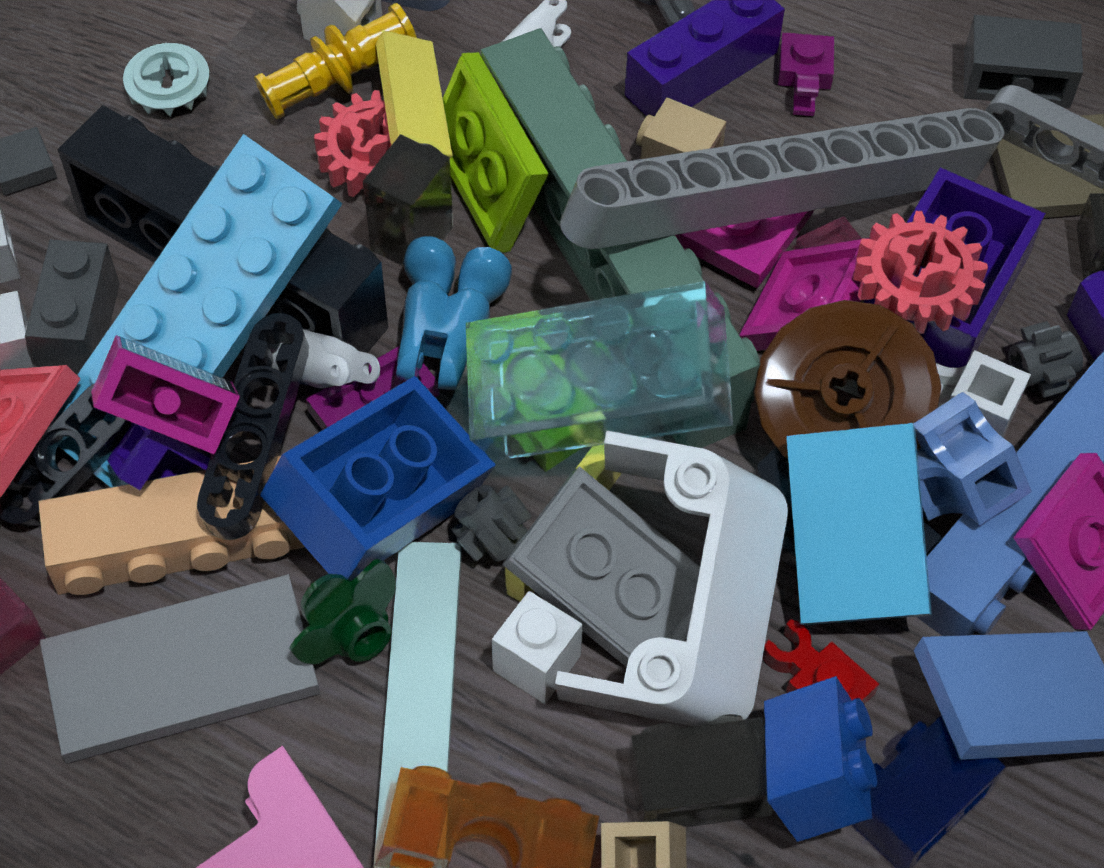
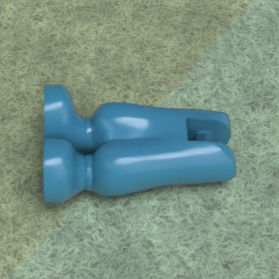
M422 236L413 240L408 245L403 261L405 273L412 286L408 289L404 302L403 332L397 359L396 375L402 381H407L414 376L418 378L424 356L439 358L438 389L455 390L463 375L472 349L489 320V304L505 293L512 276V266L508 258L500 251L490 247H477L469 251L463 259L459 273L457 293L448 296L456 269V259L453 250L441 239L433 236Z

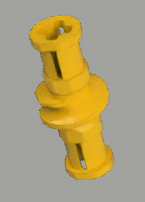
M395 3L388 7L389 13L364 26L358 25L348 30L344 36L335 25L330 24L324 29L325 43L317 36L310 38L314 52L298 56L293 59V63L266 77L263 73L254 76L260 94L276 119H280L285 116L283 110L310 96H318L335 83H338L348 94L353 93L351 75L361 69H369L379 64L376 42L382 30L417 38L414 28L402 7Z

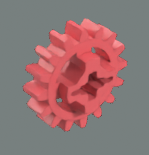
M379 90L373 91L369 101H363L357 93L351 94V106L345 107L336 102L332 105L334 118L321 116L319 120L321 133L314 135L320 172L329 173L330 185L333 187L346 182L348 196L354 197L361 189H367L370 199L377 200L379 191L387 189L393 197L399 196V184L404 182L415 188L418 185V172H430V166L393 159L385 103Z
M916 211L913 222L906 223L898 213L893 214L888 229L881 224L875 223L872 226L869 239L862 238L853 272V280L861 282L858 297L860 300L875 299L874 304L885 307L905 320L914 321L915 328L920 334H924L927 323L930 321H934L942 331H946L949 329L953 316L965 321L969 317L972 305H978L985 287L983 281L988 270L987 263L978 261L982 246L980 243L965 245L964 240L968 229L964 226L955 229L953 232L945 229L947 217L940 215L934 224L926 223L922 211Z

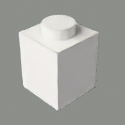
M528 591L492 638L493 671L546 704L556 690L557 671L569 673L581 656L582 623L531 591Z

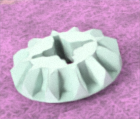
M177 43L157 44L140 51L128 62L123 74L124 87L132 104H141L148 115L157 109H163L170 117L174 108L180 106L192 110L194 99L207 96V83L211 80L205 58L195 49ZM165 70H170L171 76L174 77L170 88H164L161 85L163 77L166 76Z

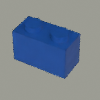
M835 676L764 701L767 801L796 841L799 842L872 819L870 789L877 786V775L866 749V738L872 736L873 729L870 716L860 698L851 699Z

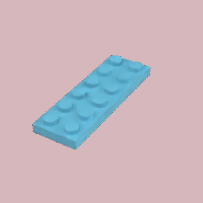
M243 134L78 373V376L81 378L49 427L89 386L96 382L116 335L222 378L247 343L254 325L265 317L343 203ZM106 412L103 420L113 423L117 416ZM80 425V429L86 432L92 428L88 425ZM67 438L59 444L62 450L76 461L79 460L80 448L74 438ZM107 460L93 473L109 487L128 484L118 478Z

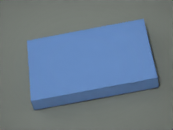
M1087 631L922 637L913 650L961 760L1104 751V664Z

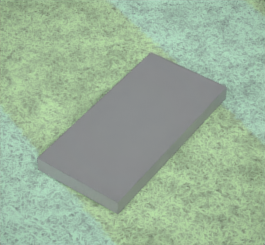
M289 574L40 640L61 755L66 764L320 694L313 664L299 661L289 650L291 643L304 630Z

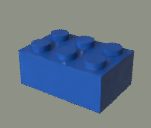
M414 376L283 453L260 496L328 574H341L352 581L374 559L384 561L454 514L459 502L468 493L484 483L496 464L422 382Z

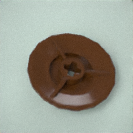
M842 300L809 308L780 328L761 357L755 396L763 429L780 453L788 459L787 436L908 423L914 424L938 408L942 386L934 353L912 323L881 305ZM848 379L857 381L858 393L864 396L862 400L851 398L847 406L839 405L837 392L832 389L833 386L844 387ZM916 437V444H917V450H918L919 447H920V444H919L918 439H917V437Z

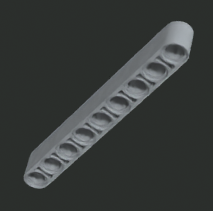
M966 108L594 166L584 169L578 175L562 214L560 227L567 239L577 246L587 249H599L927 190L940 167L974 181L978 178L1004 137V129L1001 123L988 112L977 108Z

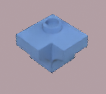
M961 392L914 423L916 437L921 446V449L917 451L922 510L923 517L928 521L943 514L961 513L969 516L981 526L1032 492L1013 445L992 428L976 401L964 392Z

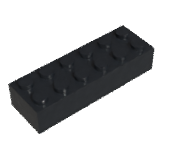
M104 105L57 149L80 220L153 263L158 259L221 167L219 165L213 167L193 156L178 141H167L152 133L137 118L131 115L122 116ZM326 227L265 317L281 313L293 316L300 322L303 330L338 338L352 345L358 351L368 353L389 328L382 262L367 247L361 244L352 245L332 234Z

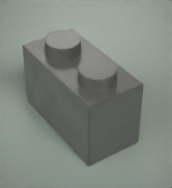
M974 15L964 48V99L992 101L1001 88L1014 85L1025 88L1061 107H1071L1083 74L1081 24Z
M49 240L25 333L26 341L37 367L67 365L78 375L109 330L120 283L107 243Z

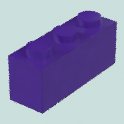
M775 0L710 1L627 52L624 95L646 116L649 114L655 116L666 98L690 107L696 105L778 53L785 9Z

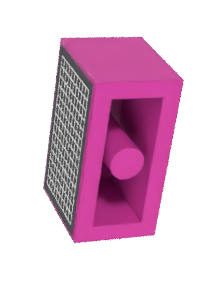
M117 335L91 391L94 408L212 454H215L240 398L233 383L229 380Z

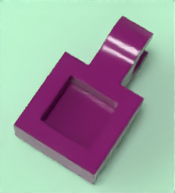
M782 32L779 50L778 85L794 87L793 115L814 116L815 99L818 97L819 89L831 90L834 76V36Z

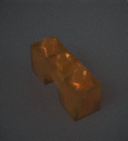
M417 766L412 770L401 767L392 791L375 866L380 868H447L455 845L467 839L481 838L493 842L503 850L508 858L510 868H590L599 816L582 812V808L578 804L566 799L549 798L542 802L517 796L516 790L501 783L483 782L477 786L453 780L448 772L440 768Z

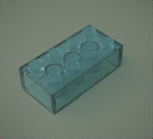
M705 281L466 323L469 438L471 442L496 461L604 445L606 431L651 438L733 425L725 310Z

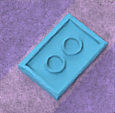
M908 423L787 436L801 624L815 625L932 616L914 424Z

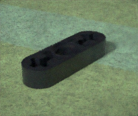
M94 384L89 386L45 431L1 496L0 517L4 521L31 527L41 525L38 501L73 495L109 458L132 424V422L117 417L113 423L103 420L106 412L94 408L91 391ZM84 424L92 428L86 432L80 429V425ZM67 438H74L80 448L79 460L72 469L63 472L56 464L55 453L62 441ZM48 477L54 480L55 484L43 483V481ZM22 486L33 488L28 495L32 503L30 509L18 507L23 501V497L19 492Z

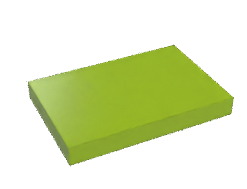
M462 53L443 96L452 157L446 168L489 247L501 253L510 252L549 173L480 53Z

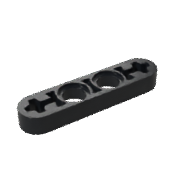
M284 313L263 317L254 325L249 335L234 382V387L240 398L215 454H211L197 500L199 515L206 528L215 537L223 540H236L246 536L254 529L259 520L265 501L260 494L275 468L309 356V345L300 322L293 316ZM281 336H288L291 345L283 344L280 346L275 360L279 370L272 368L273 355L268 344L276 345L279 343ZM272 386L279 390L276 402L268 408L254 409L247 405L250 393L256 388ZM256 440L262 444V451L253 462L236 464L230 460V453L239 442ZM230 478L237 482L235 497L241 509H231L226 518H221L216 507L227 506L230 502L234 490L228 479Z

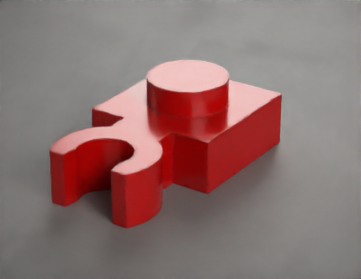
M791 619L786 623L783 634L795 645V650L789 652L782 651L770 640L765 643L762 657L764 662L777 672L791 673L794 676L788 682L787 693L836 676L850 698H860L864 705L876 694L879 686L876 680L832 641L819 653L811 646L812 640L807 628L796 620Z

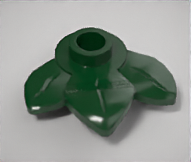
M374 559L352 581L341 574H327L313 581L307 587L301 600L302 614L310 626L304 629L291 643L289 650L299 661L307 664H319L337 654L350 657L357 662L369 660L379 654L388 644L392 634L391 626L388 623V614L385 610L396 591V579L391 568L383 560Z

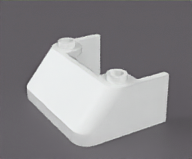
M606 431L604 441L605 470L664 481L665 493L676 508L686 513L709 517V523L686 642L657 637L639 644L629 657L624 684L557 671L555 686L558 700L714 731L733 730L747 720L755 702L788 515L785 497L771 483L707 449Z

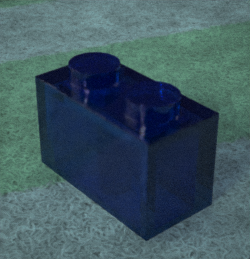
M942 715L929 727L922 721H919L909 729L895 746V750L899 755L885 768L881 767L877 762L873 764L877 775V786L870 789L872 819L853 824L896 868H913L994 789L1006 768L997 758L961 760Z

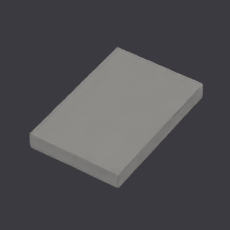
M579 466L569 475L502 565L548 603L582 623L583 632L627 667L633 650L648 639L663 637L685 641L688 635L700 566Z

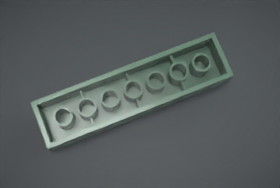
M542 28L481 49L482 59L549 173L533 206L676 443L703 448L747 429L751 403L754 402L757 371H759L760 366L759 356L753 343L746 337L741 339L731 323L728 306L723 297L718 292L712 294L702 278L701 266L694 252L689 248L684 250L675 235L599 249H587L569 241L562 233L560 227L561 217L578 175L584 169L627 161L621 152L620 141L614 128L610 124L604 125L595 112V104L590 91L584 84L578 86L571 75L569 62L563 49L560 46L553 47Z

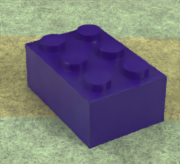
M940 167L907 223L913 222L916 211H922L926 223L934 224L936 219L943 215L947 217L945 229L951 232L963 226L968 229L964 240L965 245L980 243L982 246L978 261L987 263L988 270L983 281L985 287L978 305H972L969 317L965 321L953 316L948 330L942 331L934 321H930L927 323L924 334H920L933 351L937 364L950 368H960L968 364L974 350L977 351L1028 260L1046 213ZM875 299L864 300L863 303L874 304Z

